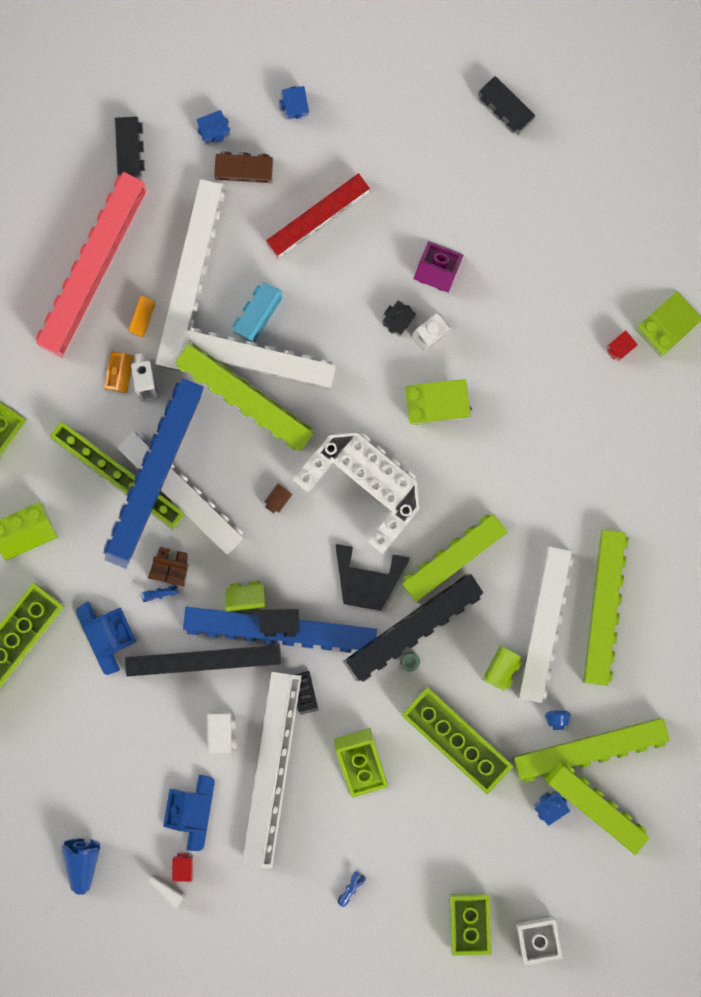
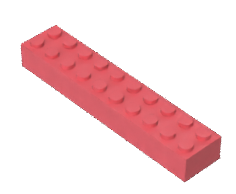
M123 172L122 176L119 175L117 177L113 193L110 192L106 198L105 203L107 205L105 209H101L97 216L98 223L96 227L91 228L87 244H83L79 254L81 256L78 262L75 261L71 267L72 274L70 278H66L62 285L64 290L61 296L57 295L53 303L55 307L52 313L49 312L44 321L46 325L43 330H39L36 336V340H38L36 344L60 358L63 357L148 190L143 181Z

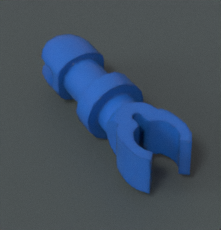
M168 586V588L164 589L160 587L156 591L141 592L143 602H149L156 598L163 599L164 596L177 595L179 590L175 589H178V586Z
M359 872L353 873L350 885L347 884L345 887L346 891L338 898L340 906L345 907L349 903V898L352 894L355 895L357 892L356 888L365 882L366 877L363 874L358 879L360 876Z

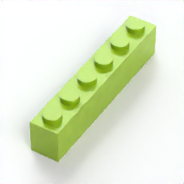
M489 514L485 515L479 520L481 523L475 528L472 525L464 531L465 536L462 539L455 538L449 543L450 548L446 551L441 549L433 555L435 557L433 561L429 563L426 560L418 567L420 571L416 574L411 572L403 578L405 582L402 585L415 602L419 601L508 533L495 514L492 516Z
M558 763L544 781L636 856L650 838L645 834L647 830L639 823L634 825L631 822L633 818L625 811L622 814L616 809L619 806L610 799L608 802L602 798L604 794L596 787L593 790L588 787L590 782L584 777L580 776L577 778L573 774L575 770L567 763L565 766Z

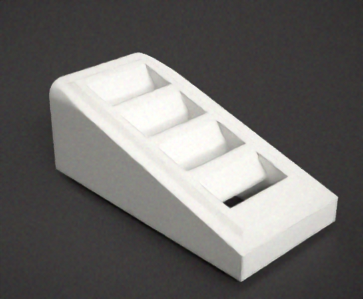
M152 875L149 879L150 883L176 910L185 894L156 875Z

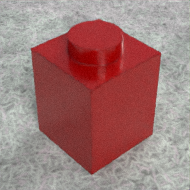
M625 330L606 347L608 349L607 353L613 360L620 361L638 344Z
M177 853V856L172 858V882H192L193 856H189V853Z

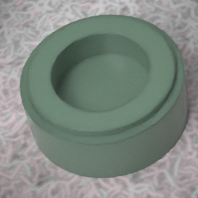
M406 653L401 658V666L404 670L413 672L420 666V659L415 653Z

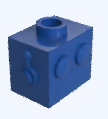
M292 86L288 89H282L279 107L280 111H284L285 120L301 119V117L308 116L309 108L304 86Z
M222 110L196 119L199 126L197 131L202 136L205 144L211 142L219 143L224 140V137L230 135L229 121L223 116Z
M556 790L551 794L549 792L539 797L540 801L534 804L539 819L544 820L547 826L570 812L567 800Z

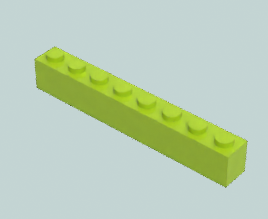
M190 340L176 357L175 363L179 370L192 374V378L200 384L203 382L213 394L223 396V400L227 404L240 408L239 411L244 416H251L255 419V423L258 426L271 430L270 433L275 438L285 440L286 445L292 450L297 449L301 452L314 435V429Z
M62 421L51 433L50 438L52 441L127 496L131 486L135 487V476ZM159 494L151 515L174 531L185 517V513Z
M601 530L583 683L608 686V683L612 682L613 671L610 670V665L615 660V652L612 651L613 644L617 642V632L614 631L615 625L619 624L620 614L617 613V606H620L622 601V594H619L620 586L623 587L624 575H621L622 567L626 565V556H623L624 548L628 547L629 540L626 537V532Z
M658 718L513 756L519 780L530 782L535 780V776L542 775L543 778L547 777L558 763L563 766L567 763L571 768L577 765L583 768L590 766L592 761L606 762L610 760L609 757L617 755V758L629 755L628 752L634 750L636 753L647 751V747L653 745L655 748L666 746L665 742H669L670 739L664 718Z

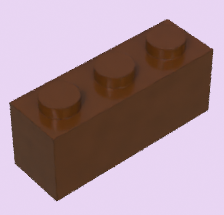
M221 151L215 157V180L272 183L273 157L264 153L258 154V156H251L250 153L246 152L232 155L231 152Z

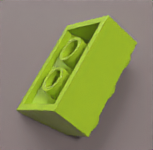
M42 502L35 503L0 519V553L5 561L58 538Z

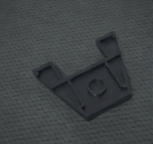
M336 544L343 604L382 611L410 558L392 555L389 574L350 567L353 547Z

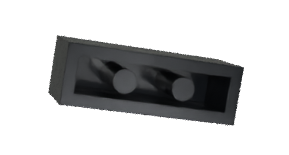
M496 76L478 93L480 103L485 107L489 106L493 110L492 114L498 120L502 119L506 123V128L513 134L519 135L535 119L536 115Z
M138 116L115 118L117 174L122 176L123 172L133 177H142V171H145V160H141V152H144V141H140V134H143V122L139 121Z

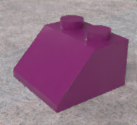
M428 241L413 279L449 293L463 254Z

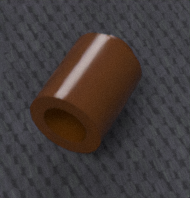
M277 483L264 501L266 503L265 508L273 514L276 511L280 513L293 494Z

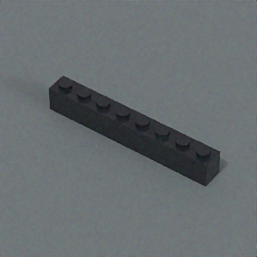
M465 574L342 662L354 680L364 682L372 676L371 673L377 669L379 671L386 667V662L391 658L395 660L403 654L402 651L407 647L410 649L419 643L418 639L431 635L435 627L447 624L452 615L455 614L457 616L465 611L464 607L466 605L478 602L484 592L472 574Z
M280 645L125 657L126 677L282 664Z

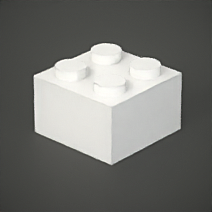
M233 712L208 713V754L232 753L234 748L237 747V736H233V729L237 728L236 716H233Z
M554 916L516 923L524 965L563 958Z

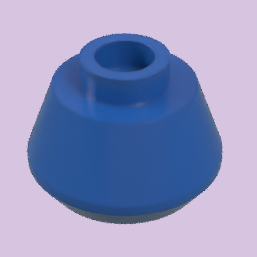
M565 710L547 711L545 714L548 726H553V730H564V726H568L571 713Z

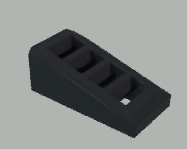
M310 671L294 674L301 676V680H308V682L301 683L300 688L309 686L308 690L299 692L297 706L300 715L319 711ZM311 694V697H309V698H305V699H301V698H300L301 696H305V695ZM310 702L313 703V705H310V706H305V707L302 706V704H306V703H310Z

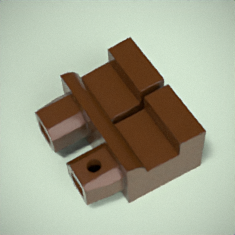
M160 547L157 556L153 557L148 579L161 582L167 581V583L185 587L189 564H187L188 553L177 551L176 559L173 561L168 559L170 549Z

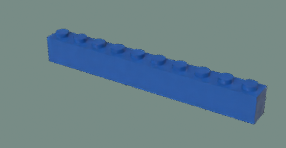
M185 607L183 630H187V634L191 635L206 632L208 637H217L218 634H224L226 639L235 640L237 636H242L244 641L256 642V638L264 639L263 643L275 644V640L283 641L282 645L294 646V643H302L304 648H313V645H320L322 650L332 651V647L340 648V652L351 653L352 649L359 650L377 636V628L299 620V633H295L294 637H284V633H276V637H264V633H260V615Z

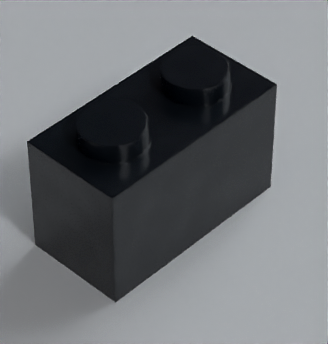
M299 609L260 610V633H264V637H276V633H284V637H294L295 633H299Z

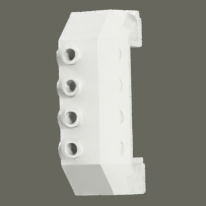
M358 433L329 435L295 476L293 482L309 493L331 465L341 469L387 507L391 513L367 542L379 553L383 554L420 509L417 482L414 480L416 476L409 470L404 472L399 468L401 464L393 457L391 460L385 456L386 452L381 447L371 445L369 443L371 439L364 433L361 435Z

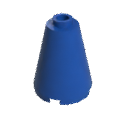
M84 838L66 840L64 845H61L70 889L77 895L86 894L91 888L101 845L93 839H90V843L84 842Z

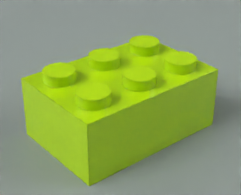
M489 893L450 894L452 956L491 955Z

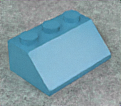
M265 282L255 288L253 292L254 298L251 302L247 301L243 308L244 314L241 318L237 317L232 325L234 327L233 332L246 341L255 343L284 297L280 289Z

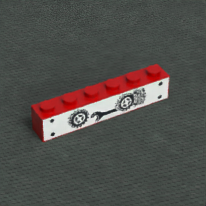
M359 173L268 238L266 240L267 245L277 259L281 258L369 194L370 187Z

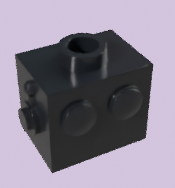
M398 300L393 307L390 305L384 312L386 317L383 319L382 324L388 328L391 334L394 333L401 337L416 317V313L412 311L409 305H404Z

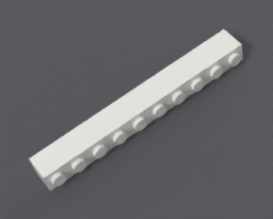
M200 179L156 360L158 367L180 371L176 367L175 359L181 352L185 331L194 328L195 319H192L199 307L197 296L203 290L204 282H201L202 276L207 273L208 264H206L207 256H211L213 248L210 242L211 238H215L217 227H214L215 221L220 219L221 209L219 205L220 201H224L226 190H223V184Z
M272 672L269 680L270 687L266 700V713L263 719L264 726L260 739V752L255 774L254 791L252 793L251 810L249 812L245 849L243 851L242 864L258 868H272L301 683V676Z

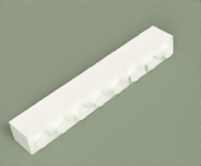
M190 328V331H185L181 350L190 340L224 365L330 389L332 386L336 365H332L330 360L321 359L319 362L313 360L314 357L309 355L298 357L294 356L295 352L284 350L282 353L276 351L275 347L265 346V348L257 347V343L246 341V344L240 343L237 338L228 337L223 339L220 338V334L212 332L206 335L201 333L202 330Z
M132 432L117 447L138 469H143L141 466L146 451H151L145 443L147 439L140 432L138 434ZM172 464L161 491L217 546L229 555L244 539L241 536L243 532L236 525L232 528L227 523L230 519L222 512L218 514L214 510L216 506L209 499L205 501L200 496L202 492L195 485L191 488L186 483L188 479L181 472L177 474L173 470L175 466Z
M547 547L518 698L540 703H542L543 699L546 700L548 688H545L546 680H550L552 669H549L550 661L553 662L555 657V650H552L554 642L557 643L559 631H556L557 624H561L563 612H560L561 604L565 605L567 596L564 593V589L570 582L568 569L573 566L574 556L571 555L572 551Z

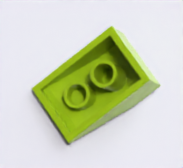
M677 291L635 330L662 357L701 321V316Z
M467 379L405 386L409 424L421 425L471 417Z
M0 403V459L26 422L25 418Z
M260 581L248 582L249 586H241V583L229 584L230 588H225V610L236 611L267 607L265 584H260Z
M499 646L482 680L503 691L505 688L509 689L513 682V678H511L513 672H518L522 661H520L521 656L503 646Z
M371 728L334 738L335 750L352 798L388 787Z

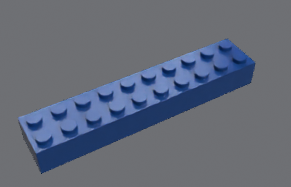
M182 378L180 383L176 382L171 397L173 400L169 399L165 408V417H161L156 431L158 435L154 434L149 447L151 451H146L141 465L143 469L139 468L135 476L134 484L136 485L135 487H130L126 499L128 503H123L119 512L120 521H115L111 531L112 540L108 539L104 546L103 554H106L105 561L127 569L199 404L204 389L203 386Z

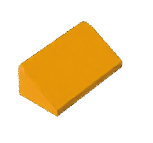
M143 295L139 298L128 329L130 334L139 337L145 336L156 305L153 300Z
M111 352L104 389L127 393L132 370L131 364H133L134 360L133 355Z

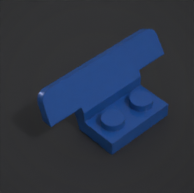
M89 601L82 604L76 609V615L103 673L109 675L120 671L113 653L136 643V639L121 607L96 618Z
M200 774L198 776L196 793L169 789L163 824L165 828L189 832L186 848L188 851H201L204 848L215 784L212 777Z

